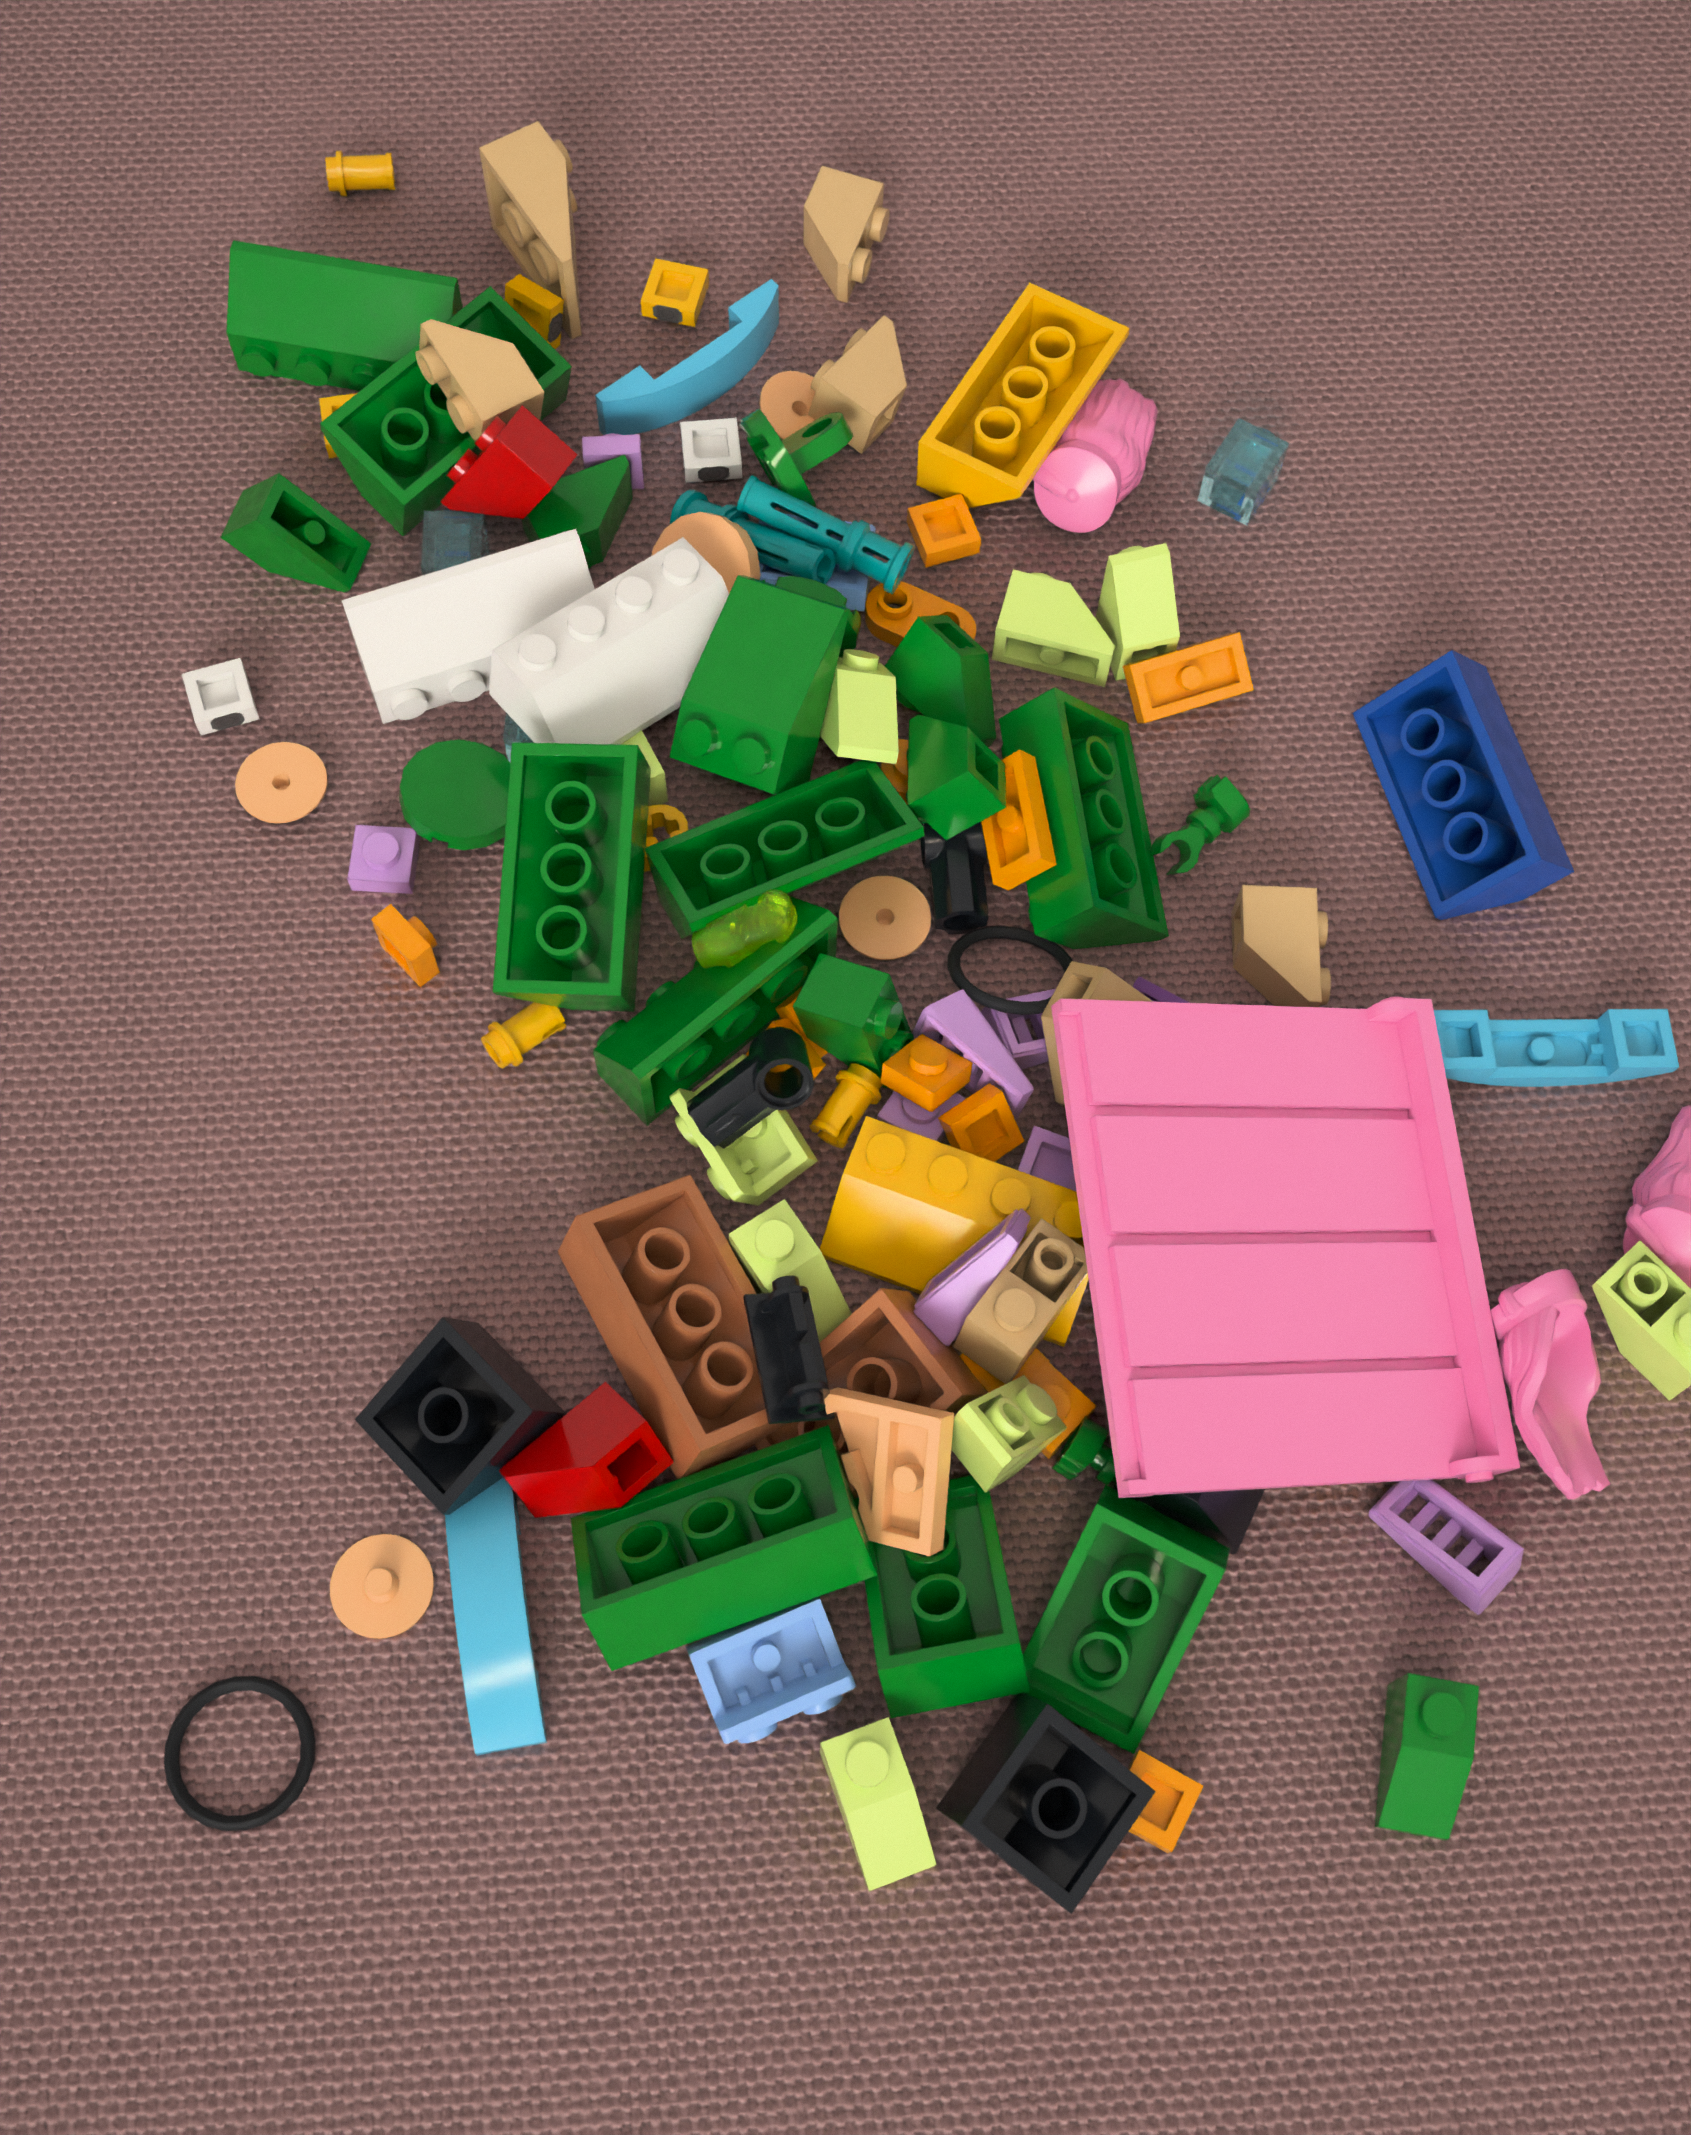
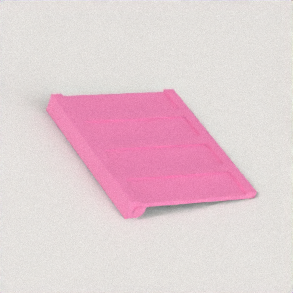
M1389 997L1367 1009L1059 999L1051 1006L1119 1498L1451 1478L1465 1479L1466 1483H1478L1493 1480V1475L1520 1468L1432 999Z

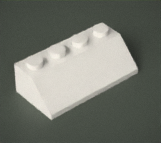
M576 529L342 600L359 658L382 723L385 724L398 719H414L422 715L426 710L455 701H470L479 697L483 692L489 691L492 650L593 591L594 585Z
M682 537L493 649L490 696L534 743L622 744L641 730L643 731L680 707L685 690L729 596L723 577Z

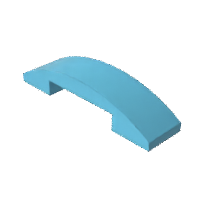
M770 279L729 306V331L658 378L653 379L641 366H638L597 393L595 398L599 431L603 435L610 433L633 435L657 429L701 410L728 392L756 365L774 337L779 324V285Z
M1608 1009L1598 1019L1489 1020L1487 1010H1434L1446 1078L1452 1080L1513 1087L1572 1086L1650 1077L1674 1072L1679 1068L1668 1009Z
M503 1477L450 1515H445L458 1648L476 1755L547 1743L539 1674L535 1668L519 1542L521 1531L515 1492Z

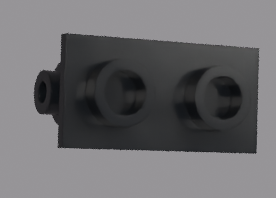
M790 1275L775 1279L772 1282L773 1291L771 1293L745 1294L743 1299L768 1424L834 1419L835 1413L827 1415L824 1399L829 1395L830 1390L808 1288L800 1285L797 1276Z

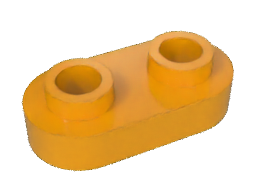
M901 581L893 594L884 591V584L880 583L869 592L866 598L865 623L868 630L876 638L895 647H898L919 616L947 615L975 640L976 623L967 610L906 582ZM896 603L903 606L900 608H891L887 606V604Z

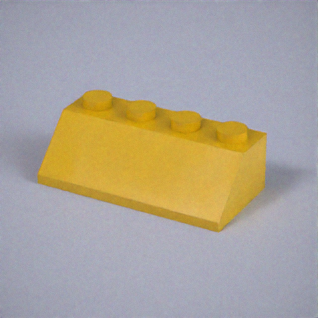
M1029 283L919 440L916 485L942 498L962 494L968 508L1020 498L1129 336L1130 328Z
M866 1116L844 1169L820 1250L826 1260L921 1294L928 1281L1016 1209L1019 1211L1023 1208L1031 1217L1027 1225V1231L1017 1250L1041 1218L1082 1247H1084L1077 1191ZM1088 1273L1043 1340L1062 1347L1065 1346L1089 1280Z

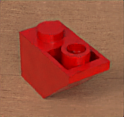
M522 405L507 423L496 416L474 443L482 452L476 455L469 448L453 466L447 476L455 484L441 500V503L449 510L524 519L555 486L578 454Z
M604 1382L503 1466L499 1472L534 1518L621 1508L673 1464L674 1461L648 1422L607 1382Z

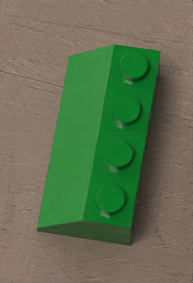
M233 240L230 248L226 333L238 369L257 376H276L304 381L314 386L328 385L361 391L420 343L421 323L430 319L445 323L463 308L458 279L455 277Z
M491 286L445 322L449 325L504 340L515 345L544 390L540 421L566 401L572 366ZM419 344L320 423L321 431L361 496L402 536L406 535L442 504L441 500L455 484L447 474L469 448L476 455L482 452L474 444L475 441L469 432L461 433L453 423L446 405L448 399L438 383L431 385L423 376L416 360V351L419 350Z
M1055 687L999 718L1003 742L1001 748L1003 759L1018 750H1022L1036 758L1057 863L1054 867L1026 881L1030 903L1028 914L1030 922L1034 927L1035 935L1071 949L1152 942L1168 937L1154 856H1150L1152 845L1128 723Z
M512 742L493 979L494 994L570 1010L635 1012L651 768L638 745Z
M860 760L646 847L645 852L659 901L679 936L683 939L782 898L785 895L819 883L827 878L907 846L924 837L925 834L920 821L876 762Z
M788 895L782 897L771 907L768 905L760 906L745 919L740 932L724 945L715 943L703 951L695 961L692 971L677 983L668 981L659 986L648 998L645 1004L646 1007L628 1022L626 1020H619L602 1033L597 1041V1047L593 1049L597 1073L641 1121L648 1126L673 1105L669 1098L673 1092L679 1088L691 1091L757 1037L759 1033L763 1032L772 1021L780 1018L775 1008L804 985L820 953L836 957L838 918L828 909Z
M829 1425L636 1494L621 1508L589 1511L571 1518L581 1614L611 1671L878 1575L858 1506Z

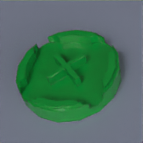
M460 739L436 742L416 752L404 767L400 783L399 802L404 819L419 836L432 842L433 838L448 842L447 848L469 850L487 847L505 837L510 762L503 754L483 743Z

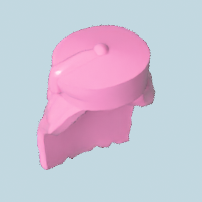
M1107 379L1097 382L1033 478L1037 505L1042 514L1051 523L1063 530L1074 533L1094 531L1107 522L1112 515L1114 507L1124 500L1140 483L1153 440L1158 413L1153 399L1144 398L1141 393L1129 388L1128 382L1122 379Z
M1691 1105L1681 1108L1679 1114L1672 1122L1668 1139L1652 1162L1634 1181L1632 1187L1633 1205L1627 1211L1625 1218L1627 1227L1623 1238V1252L1625 1255L1640 1240L1691 1288Z
M1559 1269L1547 1272L1530 1282L1512 1285L1502 1291L1498 1297L1499 1304L1491 1310L1503 1379L1509 1387L1511 1394L1512 1415L1524 1443L1538 1461L1543 1472L1551 1478L1556 1488L1569 1500L1576 1499L1583 1494L1585 1495L1591 1490L1600 1492L1610 1485V1482L1592 1444L1586 1419L1588 1406L1601 1383L1589 1322L1585 1315L1587 1303L1572 1272L1567 1269Z

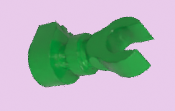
M1218 775L1211 776L1197 788L1198 791L1193 795L1198 808L1186 817L1187 824L1178 831L1159 836L1153 842L1150 856L1162 853L1171 843L1175 844L1180 850L1179 862L1166 875H1177L1191 870L1197 863L1199 853L1205 843L1211 844L1221 834V831L1231 833L1250 815V807L1246 799L1226 776L1222 778Z
M1085 1416L1080 1426L1067 1440L1052 1469L1071 1481L1089 1466L1097 1471L1095 1475L1097 1480L1105 1485H1108L1111 1481L1115 1484L1116 1475L1112 1448L1104 1444L1109 1430Z

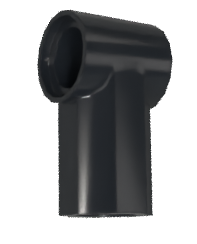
M979 822L948 840L940 836L928 823H921L925 834L924 837L920 838L923 868L929 869L934 928L944 930L948 934H967L979 927L987 926L988 905L983 866L986 865L987 850L982 823Z
M783 1027L769 1028L759 1033L752 1041L749 1055L687 1102L688 1114L694 1120L700 1133L714 1147L720 1146L725 1149L776 1109H794L802 1105L811 1096L814 1087L813 1074L806 1044L802 1037L792 1029ZM777 1065H793L784 1072L775 1073L769 1071Z

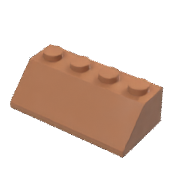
M691 1175L575 1216L558 1250V1254L644 1418L674 1461L670 1467L677 1479L730 1460L787 1424H768L743 1299L745 1294H756Z

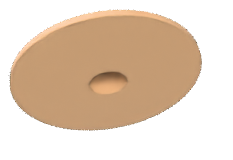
M798 371L777 373L767 380L761 390L760 410L782 440L815 421V419L808 415L816 392L811 388L814 377Z
M291 742L272 743L254 751L242 763L236 776V794L242 807L250 815L268 823L293 822L308 815L322 801L327 789V772L322 760L311 749Z
M875 876L857 883L844 896L839 909V926L847 943L858 953L876 960H895L911 954L925 941L931 926V910L925 896L910 882L894 876Z
M392 1534L369 1536L353 1544L338 1560L330 1580V1599L337 1617L354 1633L374 1639L394 1637L413 1627L427 1611L434 1590L432 1567L424 1552L410 1540Z

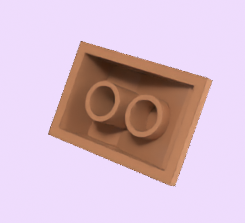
M880 1288L820 1342L829 1390L839 1387L954 1413V1418L958 1411L967 1403L988 1393L951 1345H944L913 1312L916 1299L909 1291ZM834 1412L835 1418L832 1420L787 1423L755 1444L757 1449L760 1450L829 1425L840 1457L849 1452L836 1412ZM850 1483L854 1498H857L858 1493L855 1487Z

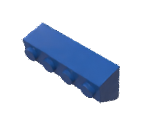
M1451 650L1353 712L1436 919L1445 920L1522 901L1575 872L1486 666Z

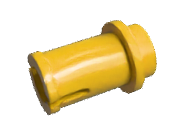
M342 150L336 151L335 157H325L329 191H340L341 197H347V191L395 190L392 153L343 156Z
M533 1002L501 1025L496 1021L489 1024V1032L482 1036L481 1040L487 1053L500 1068L503 1069L509 1064L517 1067L523 1063V1054L557 1031L560 1032L566 1028L565 1019L558 1007Z
M851 1063L847 1070H840L835 1077L838 1082L837 1087L817 1118L809 1126L812 1132H819L817 1136L837 1148L844 1149L848 1143V1138L869 1105H877L882 1098L879 1092L883 1085L880 1083L881 1079L868 1068L856 1063Z

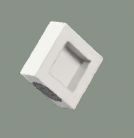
M737 418L680 422L686 483L742 479V460Z
M241 658L182 674L194 721L201 736L259 720Z

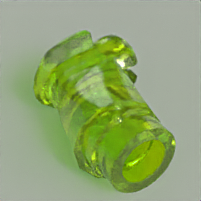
M771 889L762 893L758 898V903L754 906L747 907L744 904L740 908L707 923L704 929L696 931L692 935V946L698 962L705 969L714 966L731 968L754 953L762 945L772 940H776L778 943L786 942L797 924L798 915L791 898L785 892Z

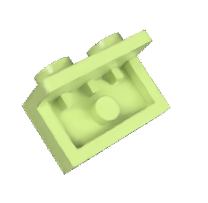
M742 1054L696 1091L692 1092L679 1088L669 1098L679 1113L675 1117V1123L679 1131L691 1145L701 1149L711 1166L707 1169L708 1178L718 1193L727 1200L732 1199L736 1202L759 1206L818 1160L787 1110L776 1109L725 1149L720 1146L714 1147L700 1133L694 1120L688 1114L687 1102L747 1057V1055Z

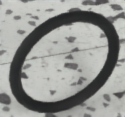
M989 926L975 929L961 936L952 945L948 954L947 967L956 986L960 990L964 989L973 1001L987 1008L1018 1015L1043 1013L1051 997L1041 1001L1021 1002L996 997L978 989L964 976L960 966V958L970 945L987 939H1009L1028 943L1055 957L1061 964L1064 973L1071 961H1073L1068 953L1055 942L1036 936L1032 931L1016 927Z
M257 1676L231 1677L215 1682L198 1692L179 1712L171 1726L165 1744L164 1769L167 1785L176 1803L189 1817L207 1827L222 1831H245L265 1825L283 1814L298 1799L309 1780L315 1761V1734L312 1721L303 1703L286 1687L273 1680ZM235 1691H255L267 1694L278 1700L291 1713L298 1727L301 1747L296 1773L287 1789L274 1802L259 1811L246 1815L231 1816L212 1812L193 1798L182 1780L179 1756L185 1730L194 1716L206 1704L222 1695Z

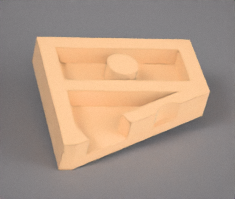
M839 1387L831 1389L829 1395L824 1399L827 1415L836 1412L849 1450L848 1453L841 1455V1459L848 1480L855 1487L859 1496L858 1510L868 1541L927 1556L943 1550L954 1413Z

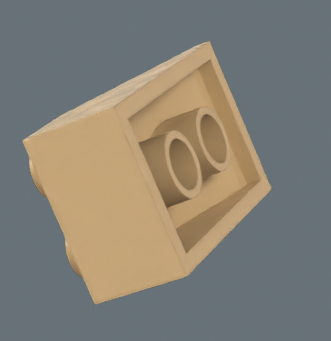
M539 121L479 147L492 228L528 279L564 300L562 326L570 338L574 339L581 335L576 242L572 213L577 211V204L568 182V173H571L573 169L572 162L563 143L559 139L553 141Z

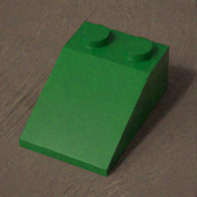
M738 575L682 697L669 757L774 795L809 782L850 609L745 575Z
M973 1476L951 1479L948 1484L943 1550L927 1556L869 1541L878 1575L864 1581L877 1671L890 1718L1030 1692L990 1490L985 1493ZM855 1498L857 1506H859V1498Z
M1105 1485L1023 1653L1030 1692L1025 1693L1048 1703L1066 1719L1134 1754L1226 1570L1230 1548L1130 1497L1119 1498L1117 1490Z

